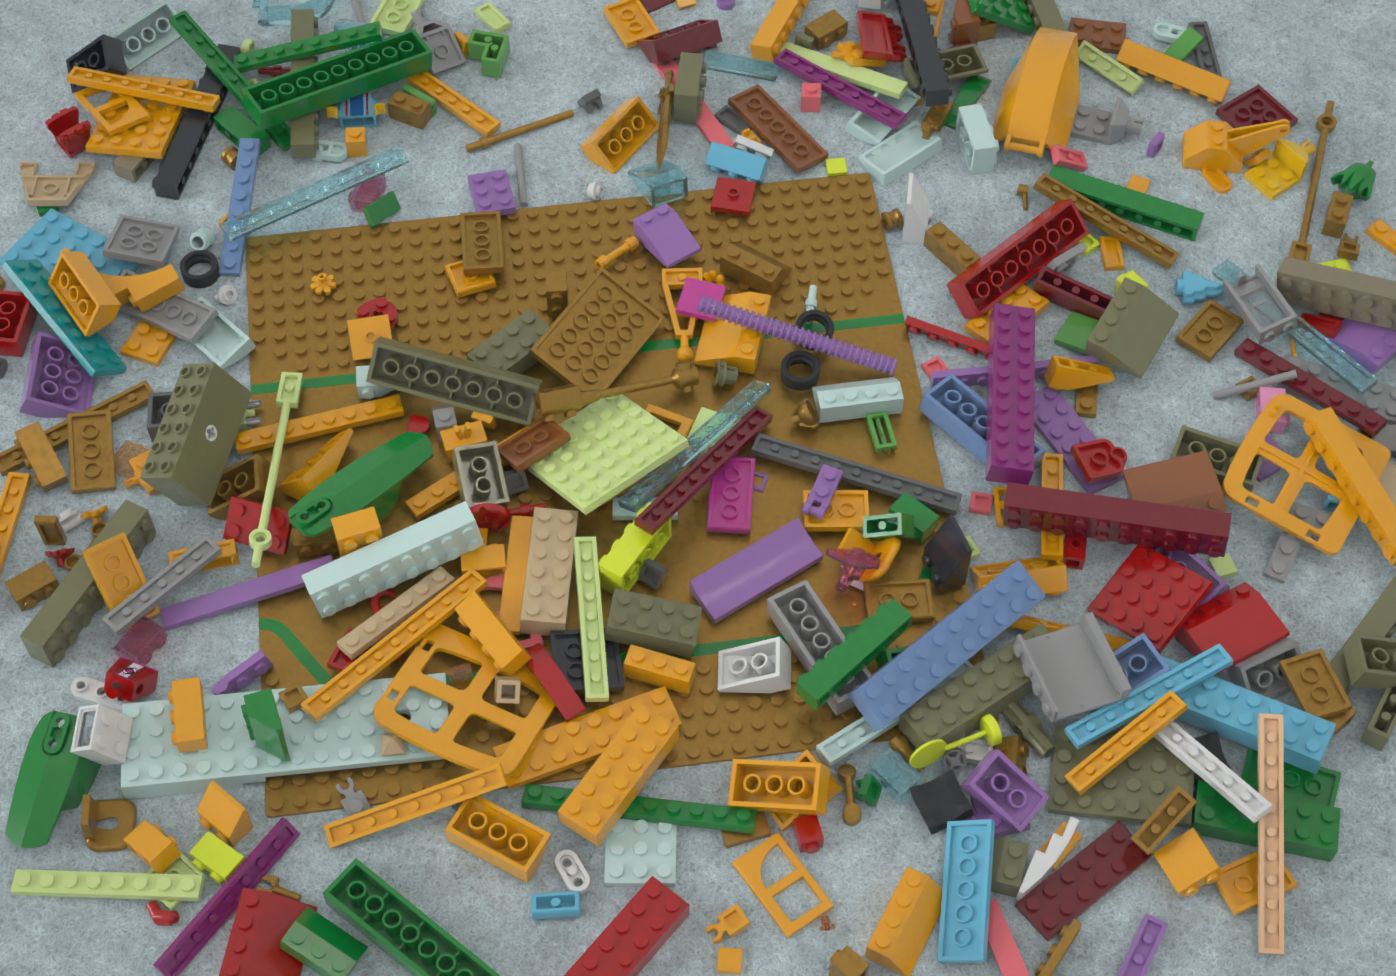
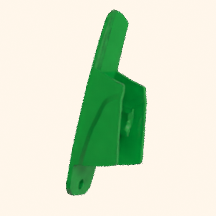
M405 432L358 458L300 499L288 511L289 523L303 535L317 537L333 529L331 518L374 506L380 524L397 505L403 480L433 457V448L428 436L417 432Z

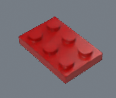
M232 496L223 539H234L237 543L250 546L249 534L253 530L258 529L263 503ZM271 506L267 530L271 533L272 545L266 551L281 555L287 554L293 526L289 523V510Z

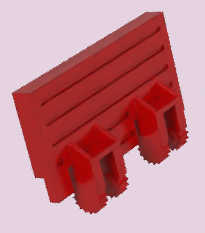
M857 10L856 20L863 57L903 63L904 58H907L906 48L903 45L897 44V42H901L903 39L901 26L893 24V18L886 17V14Z

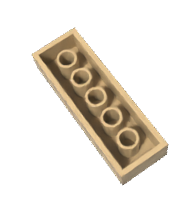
M534 508L520 619V632L523 634L549 636L550 631L566 630L574 562L573 540L577 536L578 511Z

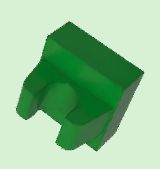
M864 774L863 779L856 781L860 789L859 791H854L855 798L865 802L867 806L876 807L883 786L873 774Z

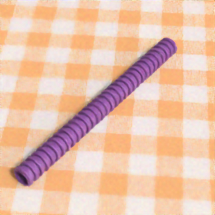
M702 295L699 300L697 313L704 312L703 315L710 314V317L716 316V319L722 318V321L728 320V323L734 322V325L740 324V327L746 326L747 329L752 328L753 331L759 330V333L765 332L767 336L771 334V337L777 336L779 340L783 338L785 342L789 340L790 343L795 342L798 346L801 344L804 348L806 346L810 350L813 348L816 352L820 350L822 354L826 352L828 356L832 354L834 358L838 356L840 360L844 358L846 362L850 360L853 364L856 362L857 365L860 366L862 364L865 368L868 366L871 370L875 368L877 372L881 370L883 374L887 372L889 376L895 371L897 365L896 358L891 359L890 356L879 355L876 351L872 353L870 349L866 351L864 347L860 349L858 345L854 347L852 343L848 345L846 341L842 343L840 339L836 341L833 337L830 339L829 336L826 335L824 337L821 333L818 335L815 331L811 333L809 329L805 331L803 327L799 329L797 325L793 327L791 323L787 325L785 321L781 323L779 319L775 321L772 317L769 319L766 315L763 317L760 313L757 315L754 311L749 312L748 309L744 311L742 307L738 309L736 305L732 307L730 303L726 305L724 301L720 303L718 299L711 300V297L705 298V295Z

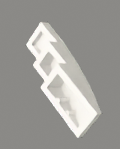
M1070 817L1063 836L1053 833L1046 852L1035 851L1017 894V900H1021L1037 887L1053 869L1066 850L1080 820Z

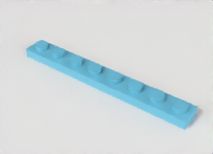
M1219 643L1131 691L1128 699L1104 706L1067 726L1065 734L1078 750L1137 718L1170 690L1178 695L1231 666L1233 659Z

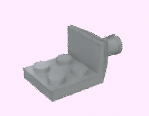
M420 8V11L417 9L411 13L417 26L414 30L432 51V69L429 70L431 75L439 74L467 62L448 23L437 19L430 20L425 12V8Z
M1117 97L1114 112L1078 105L1070 137L1112 145L1123 138L1124 132L1140 136L1144 120L1129 117L1130 110L1120 97Z

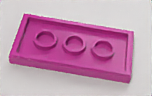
M734 457L711 479L707 532L750 534L755 458Z

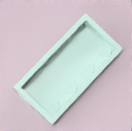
M907 89L900 99L879 92H875L873 95L905 114L921 99L919 95L910 89ZM858 111L848 121L845 132L866 143L877 145L893 129Z
M916 120L859 155L858 159L864 168L885 187L942 151V138L933 133L929 140L923 139L921 123Z
M202 296L197 299V301L215 308ZM217 310L218 316L194 345L223 369L245 357L256 345L246 334Z

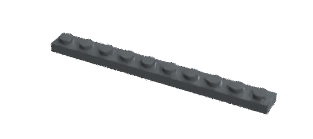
M758 433L751 449L752 455L815 474H819L823 464L843 470L842 482L898 499L904 492H907L926 507L955 516L962 499L961 493Z

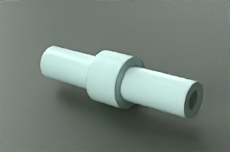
M816 285L809 286L808 298L805 300L804 306L806 311L817 309L818 301L816 300L818 287Z

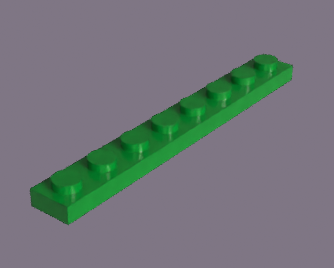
M378 21L234 55V66L240 73L379 41L382 40V26Z

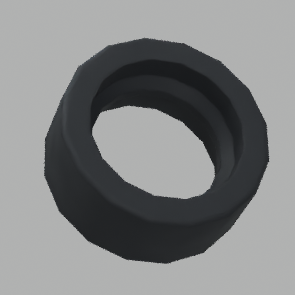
M192 251L185 255L180 262L183 280L190 287L206 288L214 284L220 277V267L217 258L209 251ZM198 263H208L212 266L208 272L202 275H192L188 272L192 266Z
M811 309L803 312L798 317L795 325L799 329H801L805 322L817 321L825 327V336L827 335L832 339L834 324L825 312Z
M797 350L790 352L784 357L781 362L780 377L788 388L795 391H805L817 384L820 374V363L818 358L812 353ZM804 364L809 366L813 372L807 377L800 378L791 375L788 372V368L792 365Z

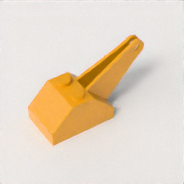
M1281 119L1268 123L1232 128L1227 122L1206 120L1184 132L1182 138V168L1202 170V168L1206 167V170L1209 171L1221 169L1223 172L1241 173L1243 157L1288 135L1291 131L1290 121Z

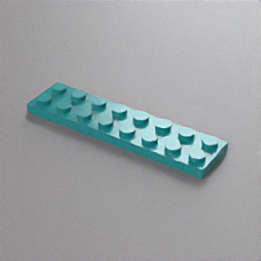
M38 259L4 262L2 266L4 271L91 377L125 373L126 365L98 331L89 337L84 336L49 286L48 281L51 274Z

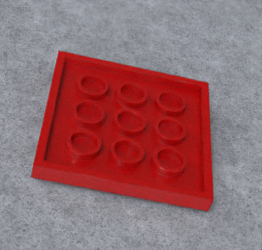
M1137 545L1091 602L1087 610L1089 613L1093 612L1094 616L1133 639L1145 633L1160 654L1207 595L1213 584L1212 581L1157 551Z

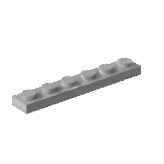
M205 535L102 618L103 623L119 636L222 553L221 548Z

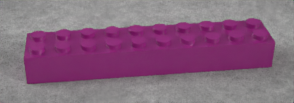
M994 303L989 318L985 481L1029 485L1034 473L1035 309Z

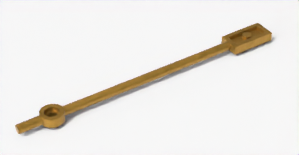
M1331 100L1327 101L1325 113L1320 115L1316 122V128L1321 133L1299 240L1292 241L1288 256L1308 262L1312 245L1306 242L1328 133L1333 132L1337 124L1336 118L1332 116L1334 101Z

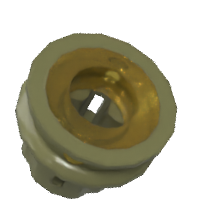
M716 360L712 374L713 386L719 385L723 387L724 383L735 385L738 377V367L728 366L726 361L720 362Z

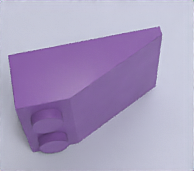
M667 203L633 219L637 240L667 268L701 251V247L679 215Z
M998 749L989 751L960 785L978 803L1018 832H1021L1049 798L1038 785Z

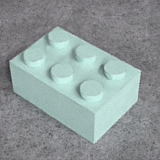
M981 103L959 107L955 134L970 175L993 172L994 164L997 163L996 152L999 151V143L993 136L992 125L988 123L987 111L983 110Z

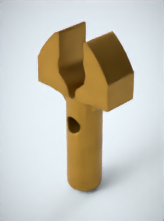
M274 875L261 878L262 882L271 884L273 888L264 889L257 886L258 890L268 891L297 901H301L302 898L300 894L280 887L278 884L280 879Z

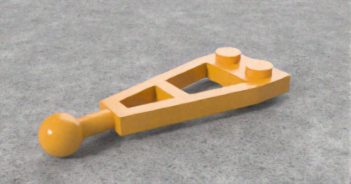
M702 268L662 269V290L676 340H680L677 358L681 362L690 361L693 357V351L689 347L688 339H693L697 318L690 317L688 330H680L677 318L689 316L676 313L670 290L683 289L687 277L703 281Z

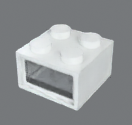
M100 704L79 707L70 752L104 766L125 763L133 718Z

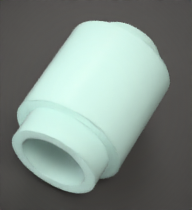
M202 227L190 236V245L195 250H206L214 243L215 236L209 228Z

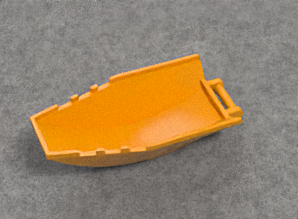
M1040 27L1031 39L1005 82L993 123L994 138L998 142L1005 140L1003 151L1009 152V150L1036 154L1037 157L1042 158L1045 148L1050 150L1053 145L1067 148L1080 100L1078 33Z

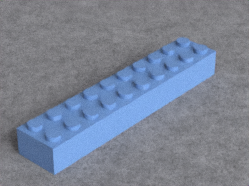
M1018 560L1004 569L847 694L875 732L886 727L1045 598L1046 595Z

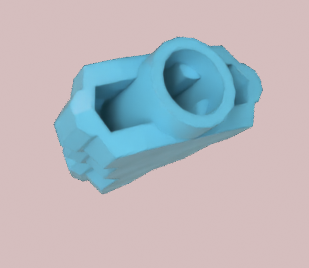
M1182 270L1181 279H1176L1175 295H1181L1182 304H1194L1195 301H1204L1206 297L1224 295L1222 284L1215 281H1207L1203 276L1195 275L1191 271Z

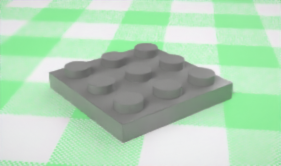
M121 214L102 250L103 257L163 268L180 232V225Z

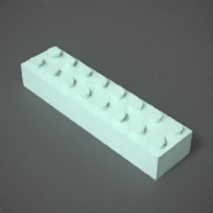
M466 501L301 576L313 603L323 619L334 615L342 609L354 606L364 599L373 597L388 588H393L399 583L415 578L421 573L435 569L439 565L454 560L462 554L474 551L485 544L475 518Z

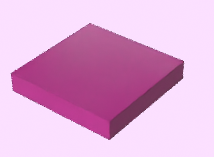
M687 277L676 307V313L715 323L716 316L710 317V314L703 315L704 312L697 313L698 303L702 295H705V298L711 297V300L718 299V302L721 303L726 292V286Z

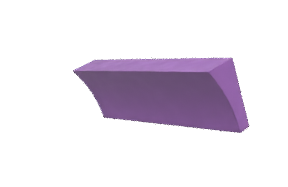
M796 518L690 580V593L715 624L823 560V554L816 547L799 518Z

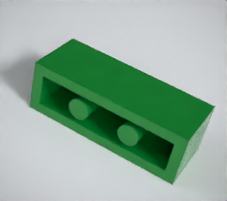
M230 105L213 117L216 129L238 148L240 138L260 139L259 156L271 148L268 132L260 130L255 121L249 120L240 109L237 110L234 106Z

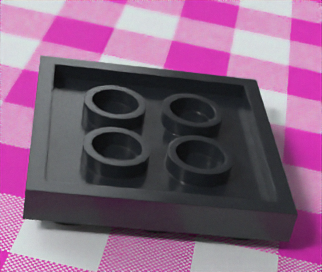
M580 629L550 631L549 639L553 661L566 677L576 694H584ZM605 640L609 692L624 691L619 643Z

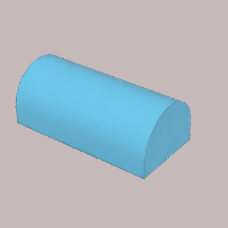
M579 891L531 894L532 920L581 916Z

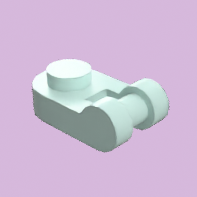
M1158 22L1153 27L1152 35L1157 40L1174 43L1186 31V28L1170 23Z
M319 140V150H316V158L312 159L314 161H343L348 156L346 145L341 142Z

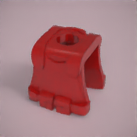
M75 106L69 109L64 108L59 111L60 113L53 114L51 119L45 121L46 127L54 135L56 143L69 158L82 153L86 149L85 145L90 138V122L86 120L79 123V111Z

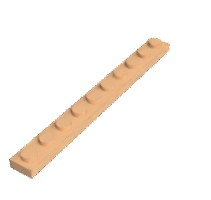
M1259 713L1258 793L1272 804V810L1258 820V953L1284 955L1283 715Z

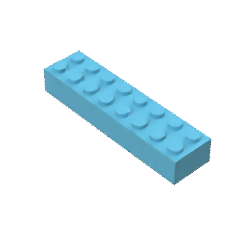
M1161 656L1170 669L1181 665L1179 662ZM1211 676L1177 695L1187 704L1188 709L1176 719L1211 733L1217 732L1221 737L1258 751V714L1283 715L1284 762L1313 774H1317L1336 727L1335 723L1215 676Z

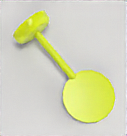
M986 714L980 719V732L947 744L942 739L929 741L914 751L909 759L910 765L913 768L929 766L940 759L946 751L980 737H984L991 746L999 745L1002 742L1000 727L991 714Z

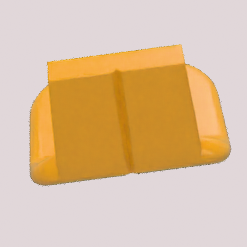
M851 527L848 528L836 553L853 571L854 578L864 583L876 580L888 571L900 549L901 542L897 537L882 541H870L863 538L861 533ZM882 553L880 558L875 562H868L869 559Z

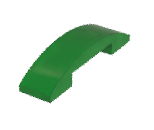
M980 75L971 76L953 101V110L944 126L955 130L959 107L976 104L980 96L986 92L992 80Z

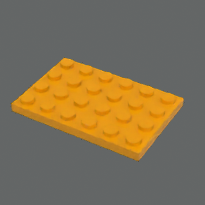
M124 75L126 77L195 90L196 88L195 80ZM112 93L108 102L120 98L117 93ZM134 97L152 116L151 119L112 136H109L97 122L85 145L86 151L162 159L186 107ZM125 105L102 115V117L110 125H113L127 114L129 106Z

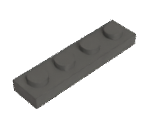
M1207 21L1189 22L1188 27L1190 26L1204 38L1202 43L1194 50L1198 68L1222 77Z

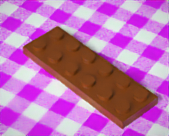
M759 84L728 98V105L797 174L828 159L829 153Z

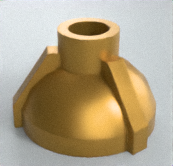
M807 398L803 399L797 405L791 415V419L795 426L816 428L819 425L816 411Z

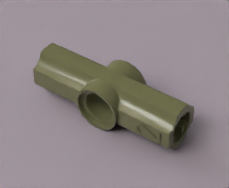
M1018 701L1012 702L1001 712L1012 725L1013 732L1017 733L1024 742L1026 741L1041 759H1046L1052 755L1053 749L1057 748V744L1043 730L1041 721L1034 713H1028Z

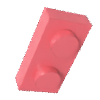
M1053 145L1050 148L1054 165L1081 172L1088 169L1084 152L1059 145Z

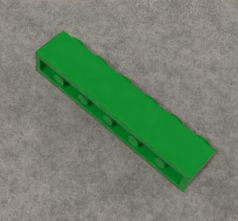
M893 598L887 603H882L872 617H866L856 631L852 630L847 634L845 641L840 645L836 644L833 646L828 656L824 659L820 658L814 664L811 671L803 673L798 678L796 694L817 711L911 626L912 614Z

